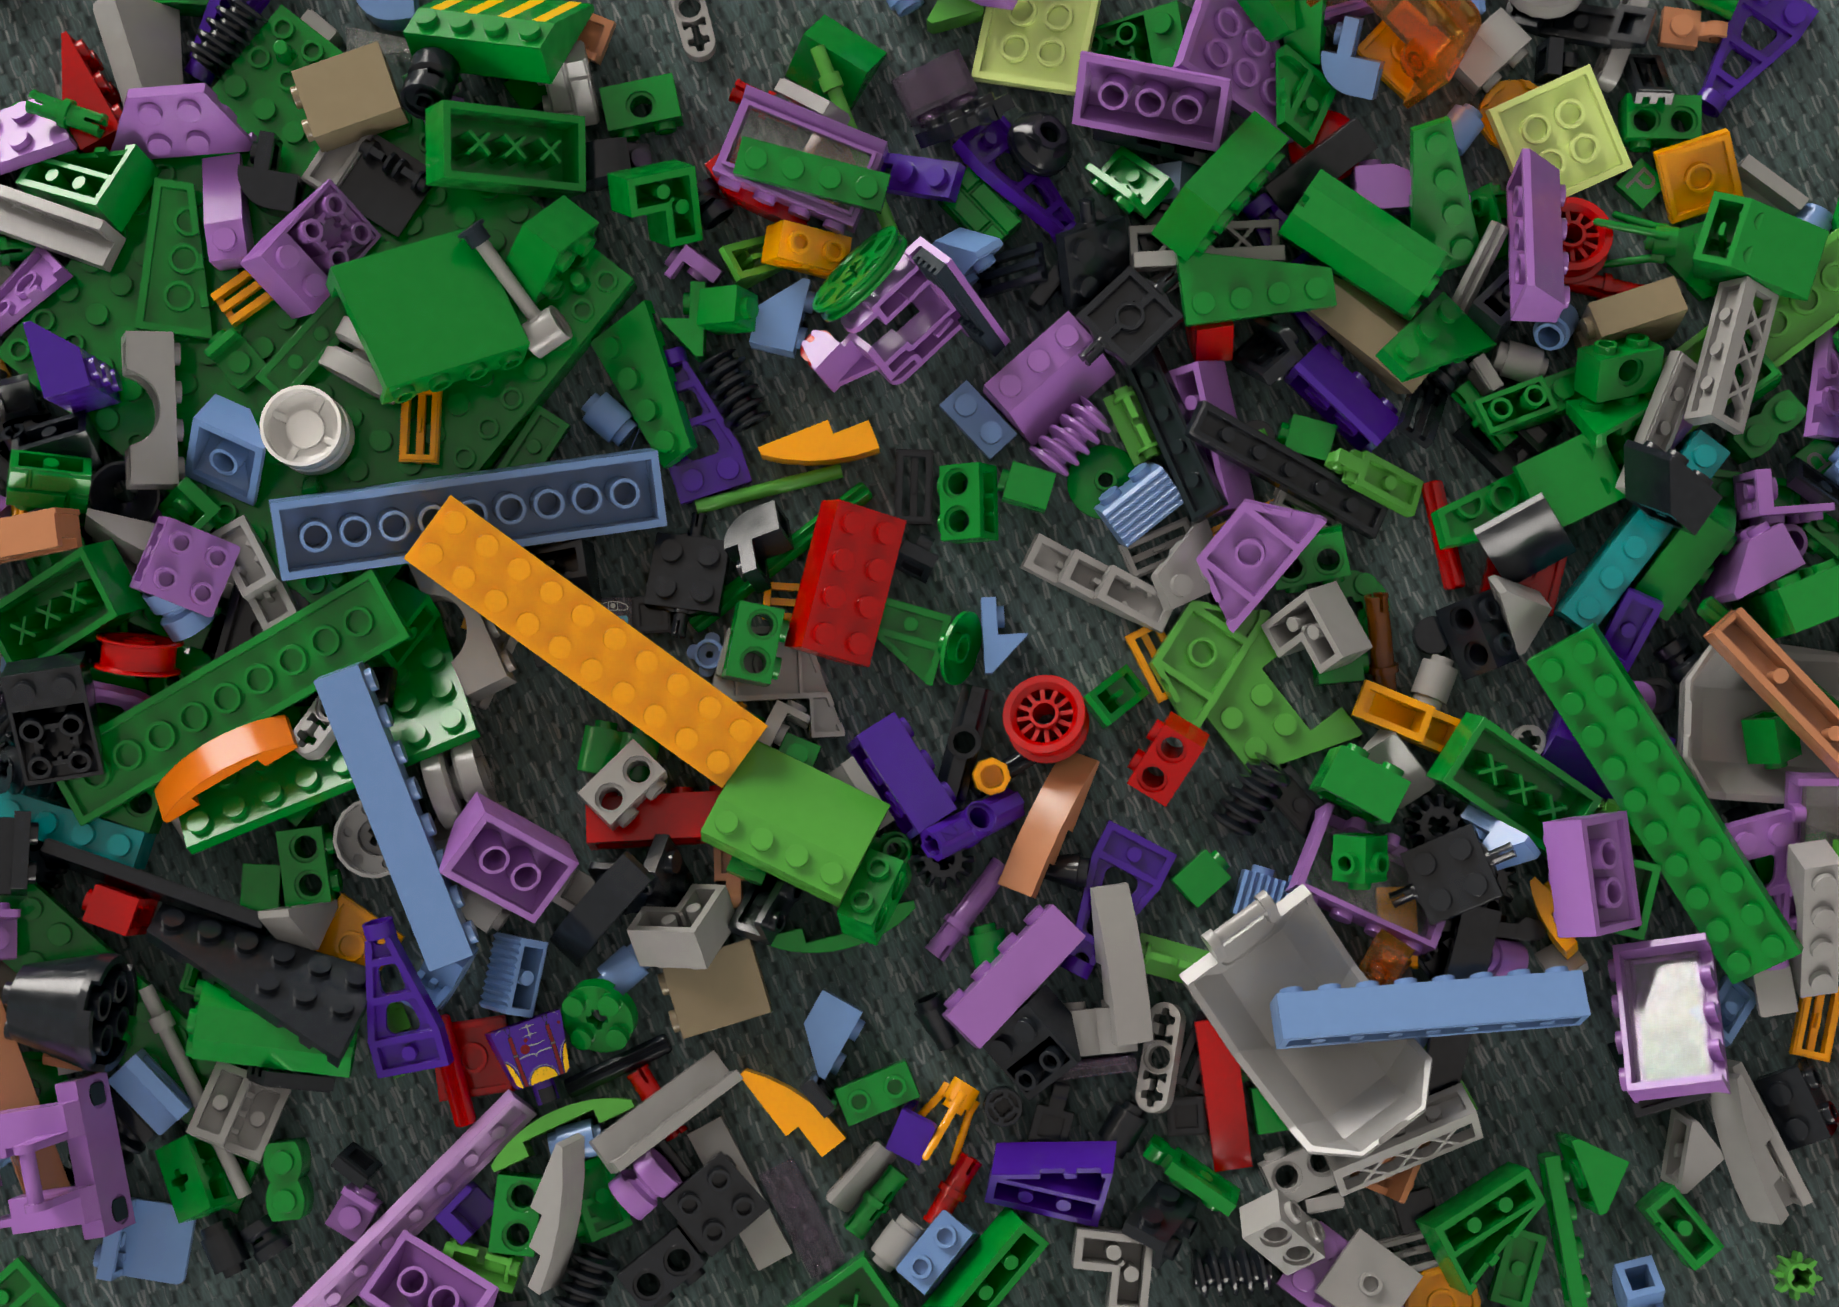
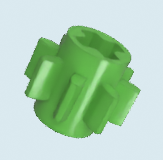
M1797 1250L1792 1251L1791 1258L1777 1255V1260L1780 1263L1776 1269L1769 1270V1273L1776 1276L1779 1281L1774 1289L1780 1293L1786 1292L1789 1289V1297L1796 1301H1799L1800 1293L1806 1292L1814 1296L1815 1292L1812 1288L1815 1286L1816 1281L1823 1279L1813 1270L1817 1261L1812 1258H1807L1803 1261L1802 1252ZM1795 1268L1799 1269V1271L1797 1272V1275L1800 1278L1798 1282L1793 1281L1795 1279V1276L1792 1273V1271Z

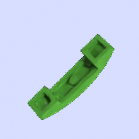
M599 1098L577 1102L554 1110L537 1119L514 1136L491 1165L494 1173L534 1156L535 1153L530 1140L554 1130L558 1126L569 1123L592 1111L595 1112L599 1124L605 1123L639 1105L637 1099Z

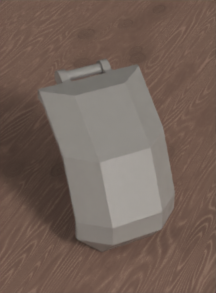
M1711 645L1706 648L1680 682L1677 751L1708 799L1784 804L1785 771L1832 772L1801 739L1802 755L1787 761L1788 766L1784 768L1765 769L1764 764H1748L1741 719L1762 710L1773 709ZM1785 652L1805 674L1839 701V655ZM1806 786V806L1839 807V786Z
M1304 884L1298 886L1277 903L1263 889L1254 896L1255 901L1214 931L1209 929L1201 935V939L1208 948L1209 953L1179 974V977L1231 1055L1308 1154L1365 1158L1426 1112L1433 1063L1432 1057L1415 1039L1276 1049L1269 1004L1276 993H1279V990L1291 986H1300L1303 988V991L1318 990L1319 986L1330 983L1341 984V988L1356 987L1357 983L1369 980L1356 965L1316 904L1312 893Z

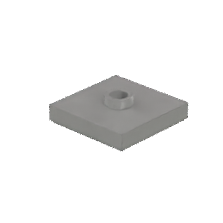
M1358 1228L1314 1292L1334 1307H1402L1423 1276L1361 1228Z

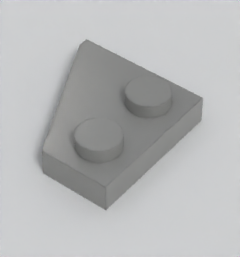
M1207 519L1200 523L1191 522L1190 525L1192 527L1184 538L1174 544L1169 551L1168 558L1160 563L1151 575L1164 611L1173 610L1211 592L1210 584L1207 578L1203 576L1196 561L1197 556L1214 537Z

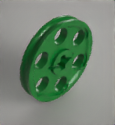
M887 226L872 234L851 251L831 272L816 293L812 308L817 313H821V317L826 322L837 320L849 313L863 302L895 268L906 250L907 239L903 235H898V230L894 226Z

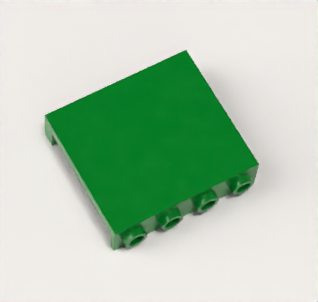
M467 228L330 267L326 287L331 298L339 296L383 388L379 399L382 405L392 401L398 404L404 403L414 398L416 394L428 390L439 392L448 388L453 382L463 379L474 381L485 376L488 371L498 368L509 370L517 367L524 360L530 345L528 337L498 278L476 248L472 250L464 238L459 239L457 237Z

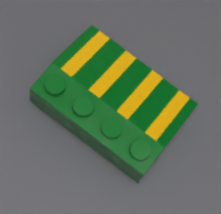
M434 0L417 9L404 29L403 34L412 57L417 50L425 47H436L454 56L459 63L460 73L552 84L595 9L594 5L590 3L563 0Z

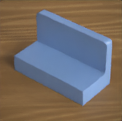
M143 1048L108 1079L109 1084L158 1135L164 1134L193 1107L189 1096Z

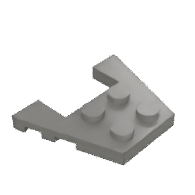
M769 626L751 627L753 632L759 636H766L770 629ZM731 628L727 629L712 681L713 686L735 702L806 699L808 702V715L811 716L809 739L845 737V729L842 722L840 723L831 693L828 692L815 655L784 647L785 642H779L776 657L782 658L778 679H772L769 686L761 687L722 679L721 676ZM746 654L744 657V667L750 673H759L762 669V660L756 654Z

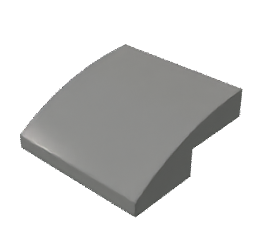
M216 1062L186 1133L223 1150L261 1164L265 1148L270 1143L291 1094V1089L261 1086L248 1081L249 1079L246 1078L248 1070L229 1063Z

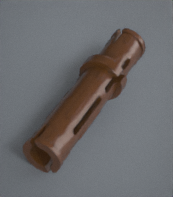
M1386 592L1373 593L1374 597H1372V594L1369 593L1364 595L1369 640L1373 646L1370 649L1371 664H1369V674L1373 676L1374 683L1397 691L1396 673L1399 672V664L1394 661L1388 602L1389 594Z

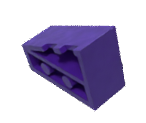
M1117 1141L996 1143L984 1202L1098 1227L1113 1176Z

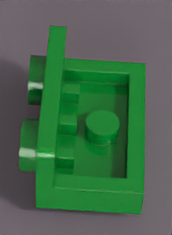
M1123 146L1114 153L1101 169L1090 162L1084 167L1092 178L1089 182L1090 186L1104 198L1110 194L1114 197V203L1125 213L1130 214L1134 211L1145 219L1175 186L1169 176Z

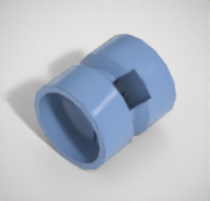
M146 593L142 595L153 614L162 615L160 624L173 642L182 641L197 634L215 618V613L212 617H206L154 595Z

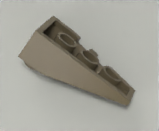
M1333 276L1337 306L1305 312L1396 394H1413L1428 374L1401 382L1375 356L1410 322L1400 318L1345 280ZM1416 312L1411 321L1419 314L1418 312Z

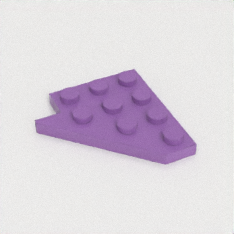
M1195 0L1173 68L1231 78V110L1245 120L1256 111L1289 138L1287 144L1293 142L1291 137L1276 126L1275 53L1280 48L1279 41H1266L1237 0Z

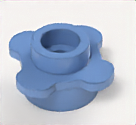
M714 632L707 633L704 640H701L697 645H690L687 649V656L695 660L699 666V673L704 677H711L717 667L722 649L720 636ZM708 651L713 653L712 658L706 657Z

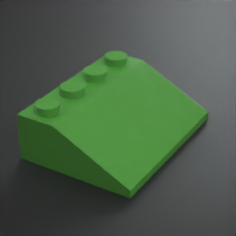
M756 741L717 798L701 829V841L836 907H840L890 808V804L762 742Z

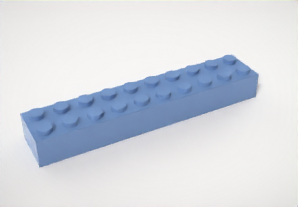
M652 448L269 500L282 581L409 563L403 558L450 495L522 547L667 526L658 450Z

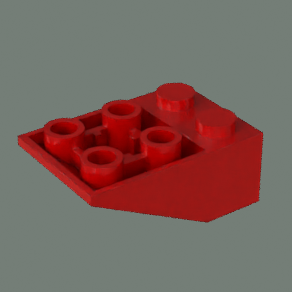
M65 31L61 33L62 100L66 98L75 100L77 106L108 116V126L99 125L100 129L105 130V134L101 138L72 127L69 130L82 152L93 153L95 147H107L111 151L119 119L123 111L119 105L122 102L120 94L111 81L108 82L101 73L105 68L94 50L90 51L83 39L76 41Z

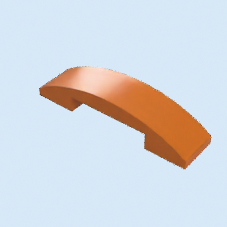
M283 714L245 724L212 739L184 757L161 779L154 789L163 821L169 823L200 805L197 797L198 794L256 760L267 766L298 748L289 717Z

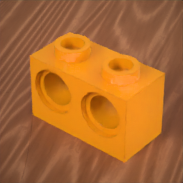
M781 220L766 227L761 263L827 279L831 272L850 253L852 237L788 220Z

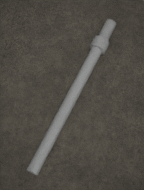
M151 984L138 990L151 1016L148 1022L154 1034L159 1033L196 1110L204 1090L189 1058L185 1057V1050L173 1027L176 1022L171 1011L165 1010L154 985ZM212 1145L237 1198L241 1199L251 1194L252 1190L235 1154Z

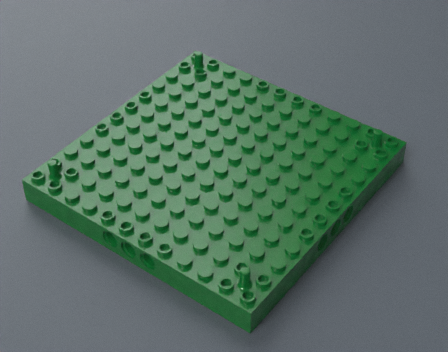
M281 4L269 18V22L264 24L260 29V33L255 35L251 40V44L246 46L241 56L237 57L232 63V67L223 74L222 79H219L212 90L218 95L219 101L227 105L237 115V123L247 134L253 132L258 138L260 130L276 133L283 142L278 172L296 174L302 177L320 148L316 141H308L303 130L301 120L307 119L304 108L298 109L293 100L290 87L295 86L291 71L344 52ZM405 110L409 123L377 135L426 165L425 123L422 119L412 116ZM250 151L235 152L242 155L243 166L253 167L254 164L250 162ZM235 153L154 159L152 162L161 171L157 178L190 182L195 185L213 335L222 329L228 330L234 326L231 325L210 294L245 269L238 268L219 271L209 262L203 215L202 158ZM154 183L123 231L119 232L126 238V241L111 271L107 272L72 259L65 268L73 277L26 314L0 346V359L20 375L28 373L30 382L39 390H41V386L23 327V323L27 321H32L80 347L111 366V369L115 368L119 373L123 390L118 391L121 403L90 411L88 414L100 438L124 457L125 451L130 445L140 442L149 436L155 421L154 405L149 394L138 383L122 376L121 337L125 331H139L134 327ZM307 184L303 201L315 191V189ZM433 186L399 238L365 217L382 235L365 256L467 228L483 218L485 222L482 225L491 236L488 240L505 262L522 225L544 208L527 195ZM248 198L254 245H256L263 236L284 218L264 213ZM594 247L586 256L581 257L578 255L571 266L561 274L559 279L563 283L559 291L551 299L545 297L536 304L540 311L550 305L557 308L568 322L573 337L542 358L536 357L528 348L523 362L515 368L509 370L498 368L488 371L480 379L474 381L463 379L453 382L448 388L444 389L442 393L439 465H432L430 463L401 464L399 462L401 403H395L394 405L386 403L382 405L378 398L353 386L319 365L301 385L318 388L340 404L349 414L355 431L354 445L346 461L334 471L318 475L323 491L329 492L492 469L515 441L537 405L543 406L591 346L590 342L601 334L637 289L634 279ZM253 278L252 280H250L248 283H246L241 288L233 292L224 300L227 301L230 298H232L234 295H236L241 290L246 288L248 285L253 283L255 279ZM263 288L234 307L232 311L235 314L266 291ZM504 288L522 325L527 321V318ZM273 300L234 328L245 337L268 363L312 314L291 319ZM174 336V343H180L181 363L180 366H175V381H181L182 402L181 404H176L177 419H183L184 425L183 441L178 442V456L184 457L186 465L193 417L214 394L249 408L259 429L262 411L274 394L258 380H255L243 392L239 391L214 361L203 352L209 346V340ZM342 342L337 345L351 353L353 352V349ZM418 395L412 398L409 454L416 453ZM427 395L425 455L430 453L432 395ZM266 449L257 502L254 506L189 478L221 508L212 518L217 523L214 528L217 530L238 517L245 515L279 570L269 500L302 495L301 489L304 478L311 475L301 474L273 457ZM408 563L371 568L377 570L386 587L394 577L402 581L410 571ZM370 569L288 580L286 584L292 590L298 591L310 603H313Z

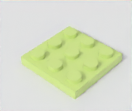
M1018 0L1013 10L985 7L971 74L972 80L981 83L1075 96L1081 51L1091 52L1101 0Z
M1590 64L1485 111L1511 174L1522 148L1531 149L1560 170V184L1566 186V197L1633 168Z

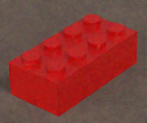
M841 499L821 501L784 647L850 666L870 667L906 520Z

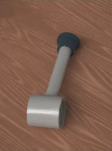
M482 218L457 237L459 239L464 238L472 250L476 248L527 318L522 327L530 342L529 350L536 357L542 358L572 338V330L564 316L554 306L550 305L541 311L538 309L488 240L491 236L482 225L485 222Z

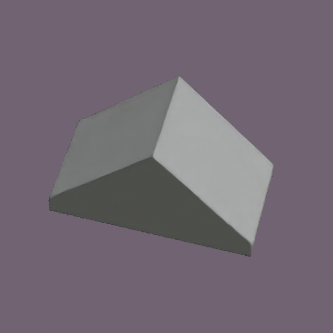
M1497 575L1489 576L1488 580L1491 590L1500 606L1509 634L1515 642L1518 656L1522 655L1528 650L1552 607L1542 594L1535 589Z
M335 899L332 902L326 903L319 902L292 907L282 906L258 911V918L276 939L311 950H319L338 908V901Z
M1675 1107L1671 1108L1660 1179L1675 1185L1681 1194H1687L1724 1160L1721 1149L1699 1121L1681 1108Z

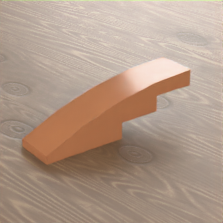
M1075 752L1067 759L1055 763L1013 845L998 881L999 885L1036 899L1049 864L1055 865L1067 832H1073L1100 761Z

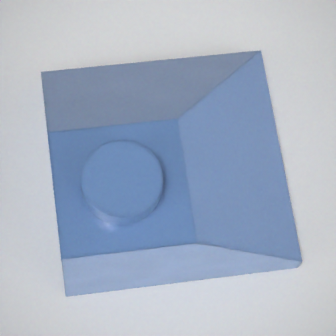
M213 395L193 417L185 476L254 506L257 502L266 447L261 439L260 429L249 408L220 395Z

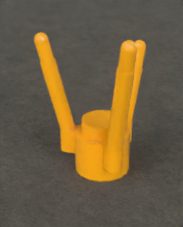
M954 1076L950 1084L944 1081L938 1092L917 1112V1114L925 1117L946 1097L942 1105L949 1109L922 1155V1159L925 1161L931 1157L956 1113L962 1116L966 1110L950 1158V1164L955 1165L962 1151L973 1114L980 1104L976 1101L980 1091Z

